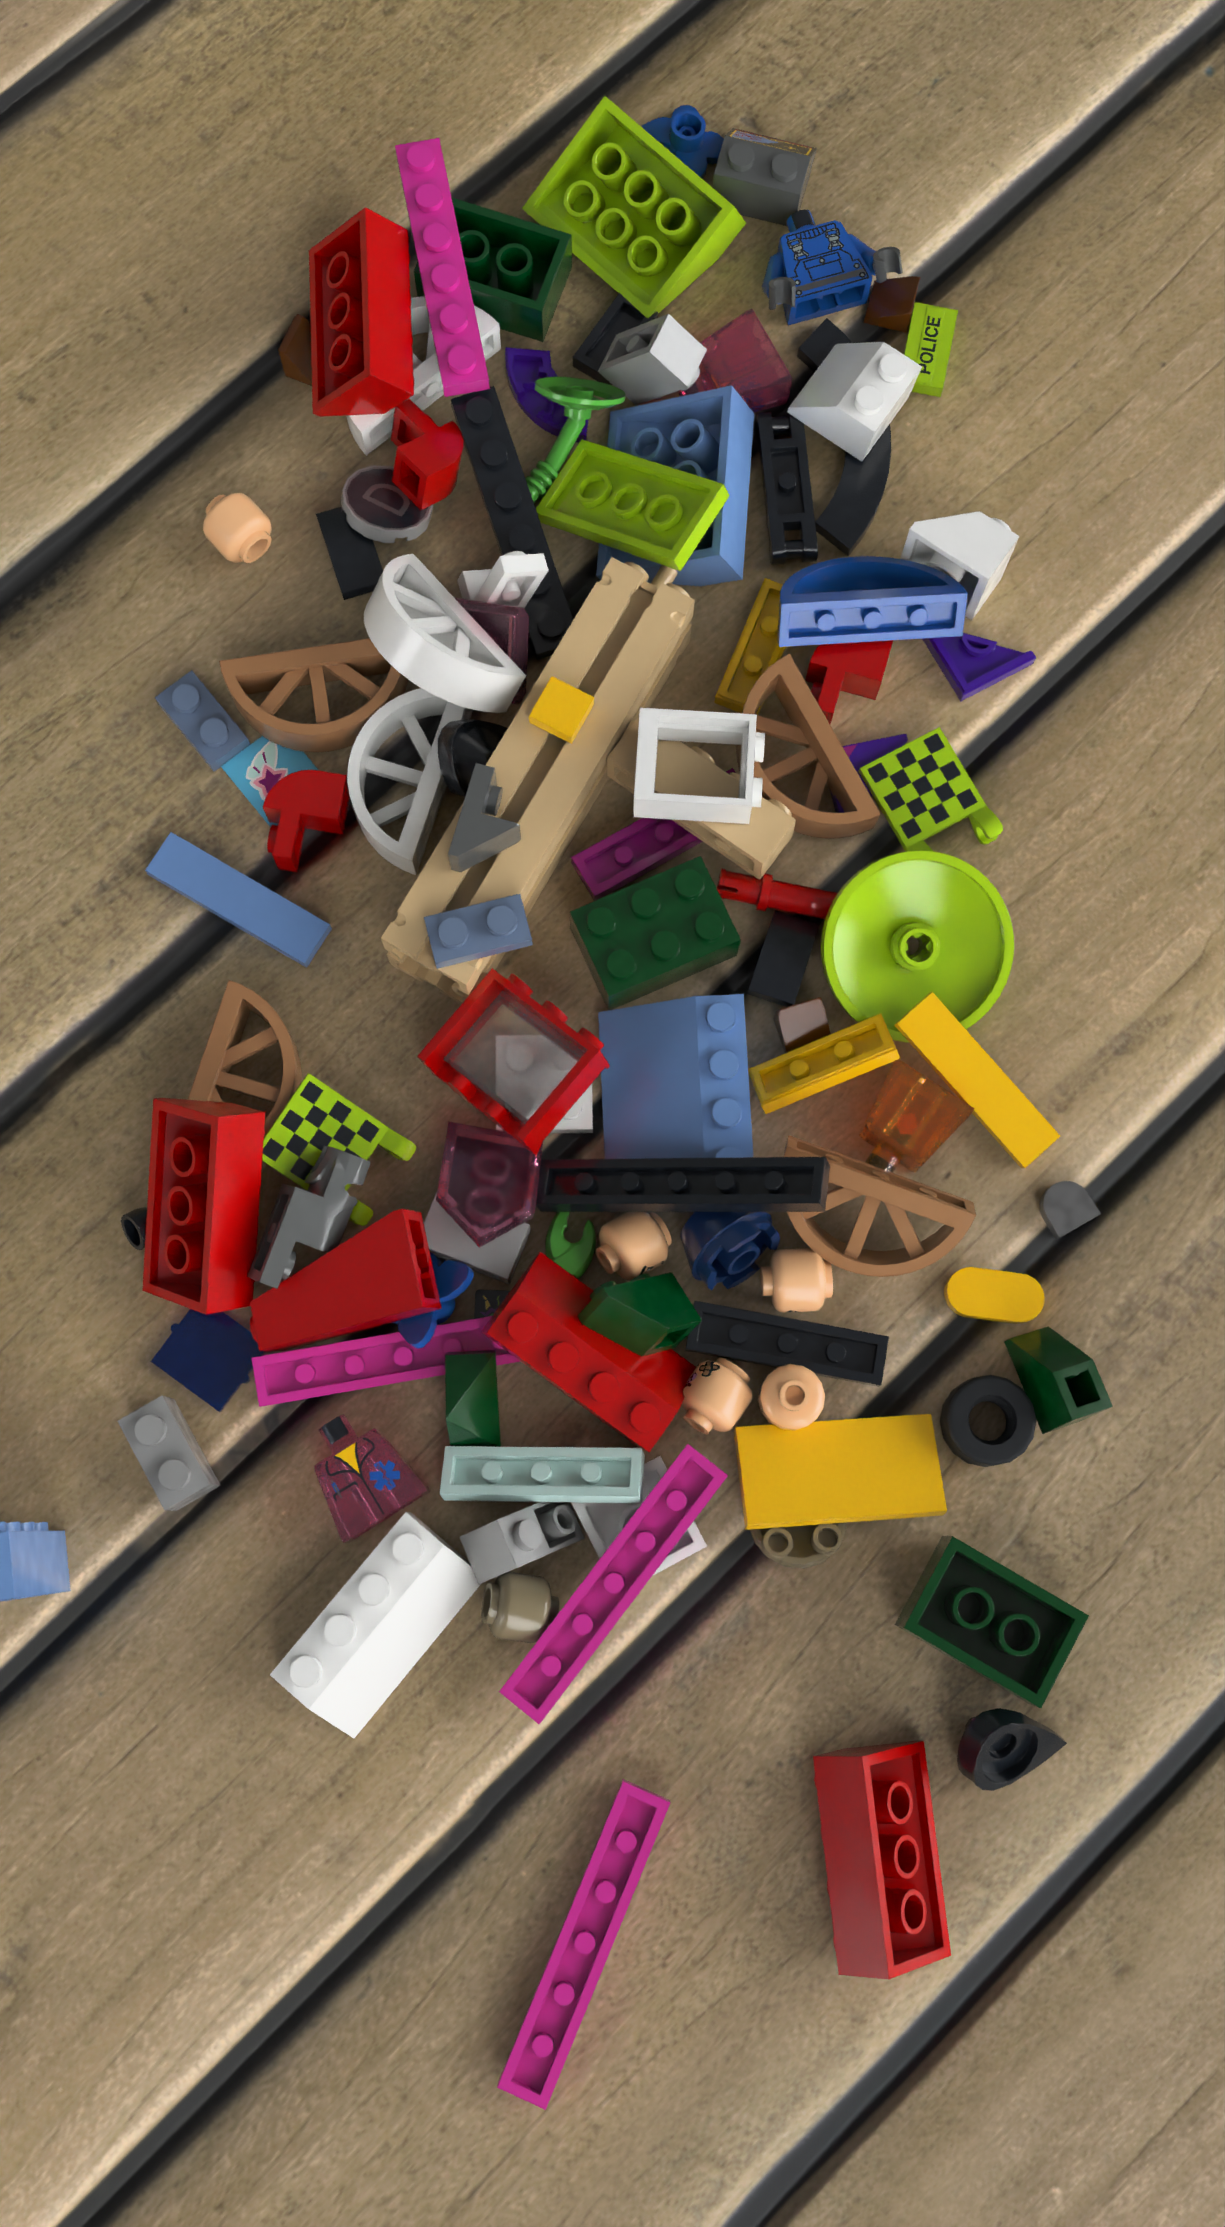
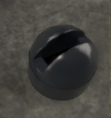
M147 1207L135 1209L121 1217L124 1234L130 1244L137 1250L145 1248Z

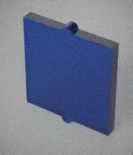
M190 1309L179 1324L175 1323L171 1326L172 1334L151 1362L217 1411L222 1412L242 1383L248 1384L250 1382L249 1374L253 1370L251 1358L263 1356L266 1351H259L258 1343L253 1339L251 1332L226 1313L218 1312L205 1315Z

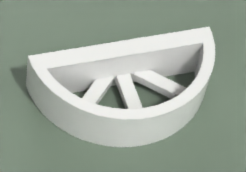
M425 296L411 298L412 335L429 332L426 360L421 362L412 352L414 395L408 399L424 411L443 396L444 391ZM474 306L485 361H487L501 350L499 323L492 316ZM395 407L385 414L346 416L353 438L366 456L391 437Z
M414 554L399 556L392 559L386 565L364 611L366 631L379 653L408 680L445 701L477 711L506 712L526 677L524 672Z
M422 688L399 695L379 708L369 718L356 737L347 769L350 799L357 821L366 839L384 859L414 875L417 874L447 787L439 765L438 737L442 728L449 722L470 719L473 712L472 709L445 701ZM442 715L431 747L417 720L429 716ZM404 726L425 767L422 772L375 758L374 755L393 733ZM367 772L417 787L416 792L369 814L365 805L364 787ZM408 814L399 842L380 828Z

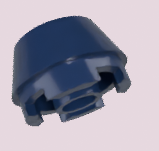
M694 1212L683 1226L680 1235L693 1277L703 1281L710 1290H713L715 1285L722 1282L726 1289H730L750 1278L760 1269L755 1260L767 1247L770 1250H776L780 1242V1234L773 1227L772 1217L767 1212Z

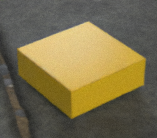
M551 676L529 715V723L572 744L594 706V697Z

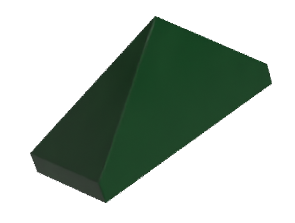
M496 1350L446 1352V1424L450 1446L501 1447Z

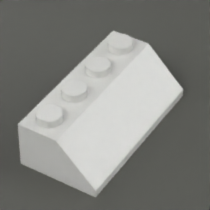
M405 1512L272 1671L270 1676L309 1710L352 1738H355L481 1585H478L470 1562L414 1514Z

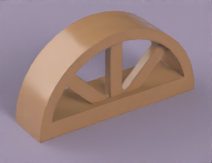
M370 638L219 661L230 695L245 721L271 742L302 752H331L352 746L369 718L387 702L404 694L408 679L391 666L379 653ZM388 673L381 688L365 678V676ZM341 680L370 700L355 712L331 721L326 682ZM311 685L317 724L295 723L274 716L296 687ZM271 691L260 706H257L246 695Z
M788 654L772 664L756 681L747 697L742 714H756L763 702L775 691L793 725L757 715L756 732L765 733V735L804 746L806 749L762 770L759 762H754V778H763L762 797L766 800L775 799L784 804L792 813V817L796 819L794 831L803 835L836 839L855 836L873 829L881 815L791 655ZM736 745V757L740 772L741 745ZM814 762L816 764L804 806L785 796L772 784ZM826 783L832 794L838 799L845 813L818 811Z
M229 980L187 1100L223 1102L221 1095L225 1088L275 1103L265 1119L264 1129L266 1135L302 1082L300 1057L291 1034L273 1007L253 990ZM250 1011L257 1014L270 1025V1028L240 1042ZM279 1042L283 1059L281 1088L229 1073L232 1065Z
M788 1135L783 1157H826L830 1164L828 1182L840 1187L827 1192L825 1211L865 1195L847 1244L831 1236L814 1221L812 1217L822 1212H787L790 1221L803 1241L815 1253L839 1268L856 1274L877 1277L898 1276L915 1272L935 1263L948 1254L963 1239L976 1217L972 1201ZM881 1201L885 1203L905 1248L887 1251L862 1249ZM906 1210L944 1225L934 1234L920 1242Z

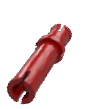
M721 868L717 884V891L723 899L756 905V910L765 912L768 907L826 919L828 910L838 894L836 892L773 880V875L765 873L759 880L752 875L727 871Z

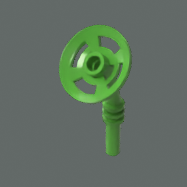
M545 377L535 381V390L550 401L565 406L564 416L568 417L545 461H538L536 468L530 471V476L525 478L534 503L539 497L543 498L545 496L546 490H549L553 484L552 482L555 481L584 428L586 420L591 418V411L610 408L623 403L626 395L623 390L606 383L572 377ZM593 395L604 398L606 400H600L596 397H593Z

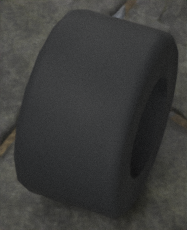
M985 1375L971 1378L950 1392L942 1405L940 1426L943 1439L953 1454L968 1464L988 1467L1010 1463L1026 1451L1034 1438L1036 1416L1033 1403L1023 1388L1008 1378ZM980 1402L995 1403L1005 1414V1430L995 1440H982L974 1435L970 1429V1412Z

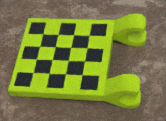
M940 727L861 767L858 771L905 851H933L924 840L969 817L975 836L980 844L987 845L995 841L1003 831V825L999 818L986 806Z
M307 1073L264 1136L262 1161L307 1191L309 1184L305 1183V1180L320 1157L323 1146L333 1147L368 1160L377 1145H379L390 1155L401 1161L410 1160L417 1147L413 1142L390 1129L329 1086ZM347 1184L345 1186L346 1191L349 1189L351 1184ZM357 1200L358 1202L354 1206L349 1220L357 1225L365 1226L372 1218L373 1210Z

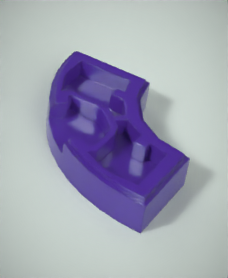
M506 347L507 379L516 402L535 424L558 437L568 417L564 416L565 406L550 401L535 390L536 380L545 377H558L551 365L550 351ZM589 419L586 420L585 426L576 440L577 443H580L582 439L587 441Z

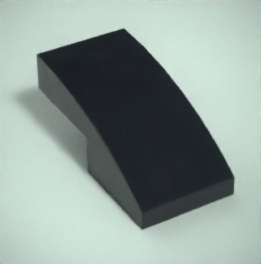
M342 507L317 513L316 516L343 599L347 600L373 592L383 570L373 540L364 537L351 528L346 520L347 514L342 510Z
M775 910L747 994L785 1007L794 1005L820 924Z

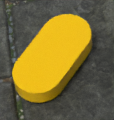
M962 1268L950 1276L944 1288L946 1303L957 1315L1013 1324H1022L1037 1317L1042 1311L1045 1301L1044 1291L1039 1282L1033 1277L1022 1273L992 1269Z

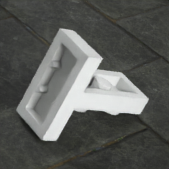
M513 551L499 556L492 569L462 571L457 581L465 609L520 616L547 574L548 567L544 553L525 554L522 551ZM524 639V647H523V657L525 656V654H526L527 651H528V650H527L526 643H525V639Z

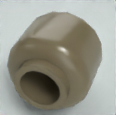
M507 1572L498 1576L495 1583L489 1582L484 1591L481 1608L483 1624H489L491 1633L498 1639L535 1643L559 1613V1599L552 1596L549 1583L541 1576Z

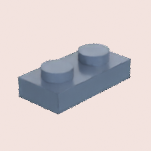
M192 670L155 697L158 705L213 772L251 745L247 736Z
M520 894L424 917L437 969L533 945Z

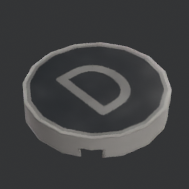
M373 465L357 470L346 480L342 490L341 507L347 514V522L351 528L364 537L382 543H395L396 538L407 537L406 542L416 539L427 530L433 505L420 510L392 482L394 467Z

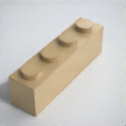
M639 717L607 756V776L633 794ZM658 740L654 793L739 797V774L734 772L728 774L715 765L713 758L699 747L692 746V748H689L681 741ZM763 797L761 807H752L749 824L672 820L759 880L793 837L796 819L792 817V813L784 804L778 800H766Z

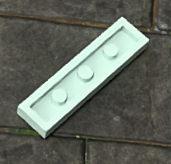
M445 1446L440 1495L444 1501L642 1503L645 1454L642 1448Z

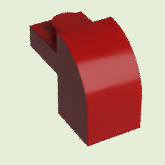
M410 399L402 402L395 407L391 441L397 446L392 482L420 510H423L445 499L454 490L457 484L464 441L459 427L453 420L438 427L432 418L425 414Z
M893 640L823 644L816 648L810 659L805 681L813 683L811 692L829 724H831L840 691L876 700Z
M301 770L283 777L271 788L265 798L263 809L268 821L278 824L271 825L267 850L268 853H272L279 870L297 872L306 829L343 835L350 799L347 775L319 770Z

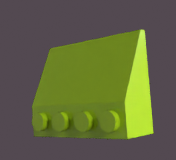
M606 96L603 97L522 207L538 224L571 234L572 253L647 318L655 312L659 314L711 267L746 224L735 206Z

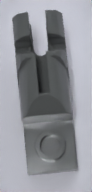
M323 1146L320 1157L305 1180V1183L309 1184L307 1191L282 1184L247 1277L278 1289L281 1279L286 1280L294 1267L296 1252L292 1250L295 1242L327 1253L336 1248L343 1237L352 1210L358 1202L356 1197L349 1196L345 1186L353 1183L363 1185L371 1162L336 1148Z

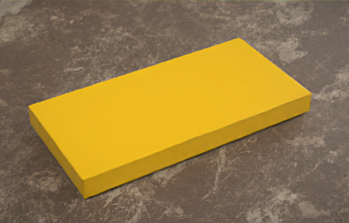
M931 1414L814 1421L807 1427L797 1430L781 1429L774 1424L735 1427L734 1440L745 1530L943 1516L947 1512Z

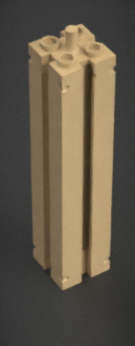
M611 557L602 572V579L595 583L486 766L495 768L497 786L503 787L497 815L493 817L518 823L520 825L521 840L463 872L451 870L448 852L461 813L462 803L399 907L397 918L395 921L390 922L381 937L383 946L388 951L387 957L390 965L421 982L425 980L436 986L439 992L461 1004L492 968L496 970L506 952L437 969L424 917L516 894L521 895L526 917L528 916L609 779L607 776V756L639 717L640 708H651L676 666L678 656L683 654L690 642L692 624L689 622L693 617L695 600L690 598L683 588L672 584L678 574L675 569L661 565L650 584L647 582L649 575L641 566L633 562L623 563ZM551 676L594 697V706L572 744L529 723V715Z

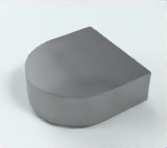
M1072 1181L1055 1183L1044 1192L1040 1200L1041 1216L1056 1240L1101 1214L1088 1192L1081 1185Z

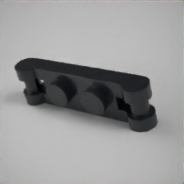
M771 412L756 413V436L761 462L771 565L785 564L786 559L801 558L803 563L817 562L818 545L804 423L787 413V416L771 417ZM788 434V439H774V435ZM800 530V539L785 540L784 531Z

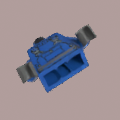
M799 210L790 215L786 221L790 233L784 234L779 238L778 252L769 259L762 283V290L769 299V310H775L776 304L783 303L788 326L867 304L872 275L876 276L878 283L886 281V273L895 272L898 275L903 273L900 250L896 247H884L875 251L853 234H848L841 222L834 220L815 225L809 210Z

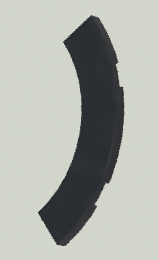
M826 318L798 348L797 357L815 373L836 344L852 342L837 326ZM890 424L862 462L844 450L845 460L841 480L828 506L815 521L816 532L847 556L852 553L863 539L874 520L883 497L891 459Z

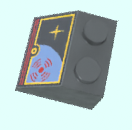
M732 128L724 137L714 172L713 188L735 206L740 215L787 226L786 221L789 216L801 209L817 148Z

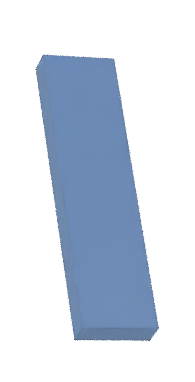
M170 832L145 870L148 876L306 968L332 930L329 923Z

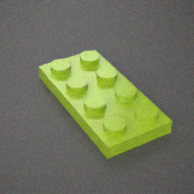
M582 439L537 506L536 511L540 522L681 571L730 495L722 483Z

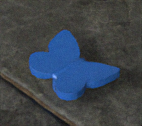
M690 105L679 106L673 111L671 118L660 117L641 126L702 179L706 175L708 163L717 164L724 138L712 131L705 132V120L695 107Z
M430 1252L442 1309L391 1322L398 1324V1330L402 1337L410 1345L418 1349L423 1348L430 1341L435 1332L436 1325L445 1322L452 1315L455 1308V1298L468 1288L474 1277L473 1270L466 1264L453 1260L441 1263L440 1259L432 1252Z

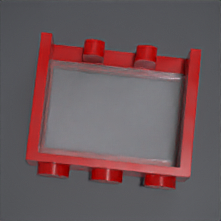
M492 968L417 1057L434 1076L537 1157L544 1139L604 1068L608 1069L610 1065L601 1052L604 1044L594 1034L584 1027L576 1032L565 1024L568 1017L557 1006L548 1000L543 1005H540L530 997L533 993L532 989L520 978L511 973L506 979Z

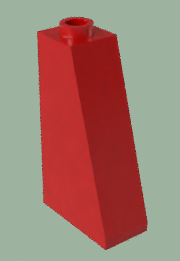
M403 1208L392 1211L282 1281L278 1289L273 1287L250 1302L252 1311L250 1331L253 1339L258 1343L259 1351L282 1352L442 1309L422 1213Z

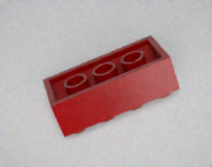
M366 207L309 250L313 414L320 417L385 414L414 395L408 230Z
M153 1098L142 1291L205 1315L250 1306V1302L253 1300L255 1280L247 1277L254 1260L257 1246L265 1112L235 1103Z
M538 1252L481 1333L636 1447L650 1453L678 1413L685 1398L683 1390L696 1367L672 1349L640 1356L582 1325L577 1316L591 1301L590 1294L593 1290L542 1252Z
M924 1741L845 1748L813 1756L814 1781L818 1795L821 1839L824 1847L827 1892L830 1898L834 1932L833 1944L836 1951L838 1975L889 1980L951 1956Z

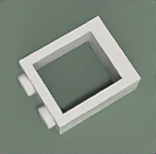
M640 708L634 786V817L749 824L752 807H761L763 778H754V762H763L765 733L756 732L757 714ZM658 740L741 745L739 797L654 793Z

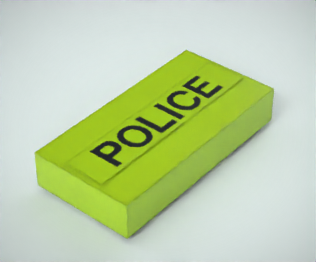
M918 302L914 303L904 355L922 366V369L911 392L941 397L958 310Z

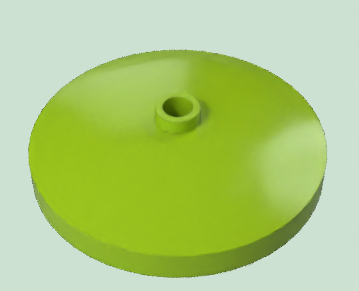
M917 850L894 853L879 858L860 869L845 883L834 898L824 922L821 938V959L824 974L832 994L839 1005L857 1023L881 1013L892 1039L909 1043L908 1040L894 1024L931 992L938 997L965 1029L979 1021L992 1008L1001 995L1010 975L1014 956V933L1011 918L1001 895L994 885L969 863L957 857L935 851ZM913 937L918 940L919 948L914 954L909 955L906 953L909 948L906 941L908 938Z

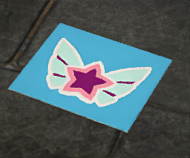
M263 736L221 766L270 827L271 825H278L268 821L263 809L265 798L271 788L279 780L291 773L301 770H318L304 752L282 747Z

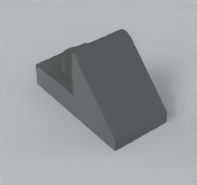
M475 764L448 852L451 870L463 872L521 840L520 825L518 823L493 817L497 815L503 793V787L497 786L494 767Z

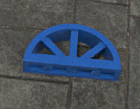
M876 556L844 557L822 561L797 571L783 584L779 602L778 646L790 647L963 636L968 593L958 581L946 573L913 561Z

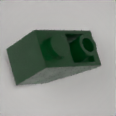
M672 1272L656 1276L644 1273L629 1282L617 1284L615 1281L606 1282L590 1294L591 1301L577 1316L582 1325L640 1356L676 1348L702 1321Z
M1049 1326L1004 1341L1023 1389L1033 1403L1036 1420L1042 1434L1083 1421L1113 1407L1094 1360Z

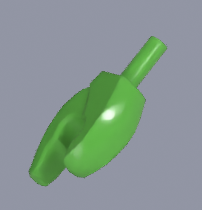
M556 1212L547 1231L545 1254L575 1278L579 1279L588 1269L595 1254L596 1233L594 1225L588 1219L581 1240L576 1243H570L564 1238V1234L568 1229L567 1221L570 1212Z

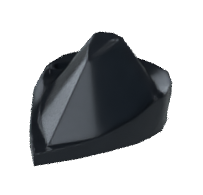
M477 719L452 721L442 728L438 737V758L441 773L451 793L466 796L475 764H487L508 728Z
M1001 1708L984 1711L976 1717H971L965 1725V1731L958 1746V1768L964 1776L973 1781L980 1789L994 1791L1010 1785L1028 1774L1067 1743L1050 1728L1020 1712Z

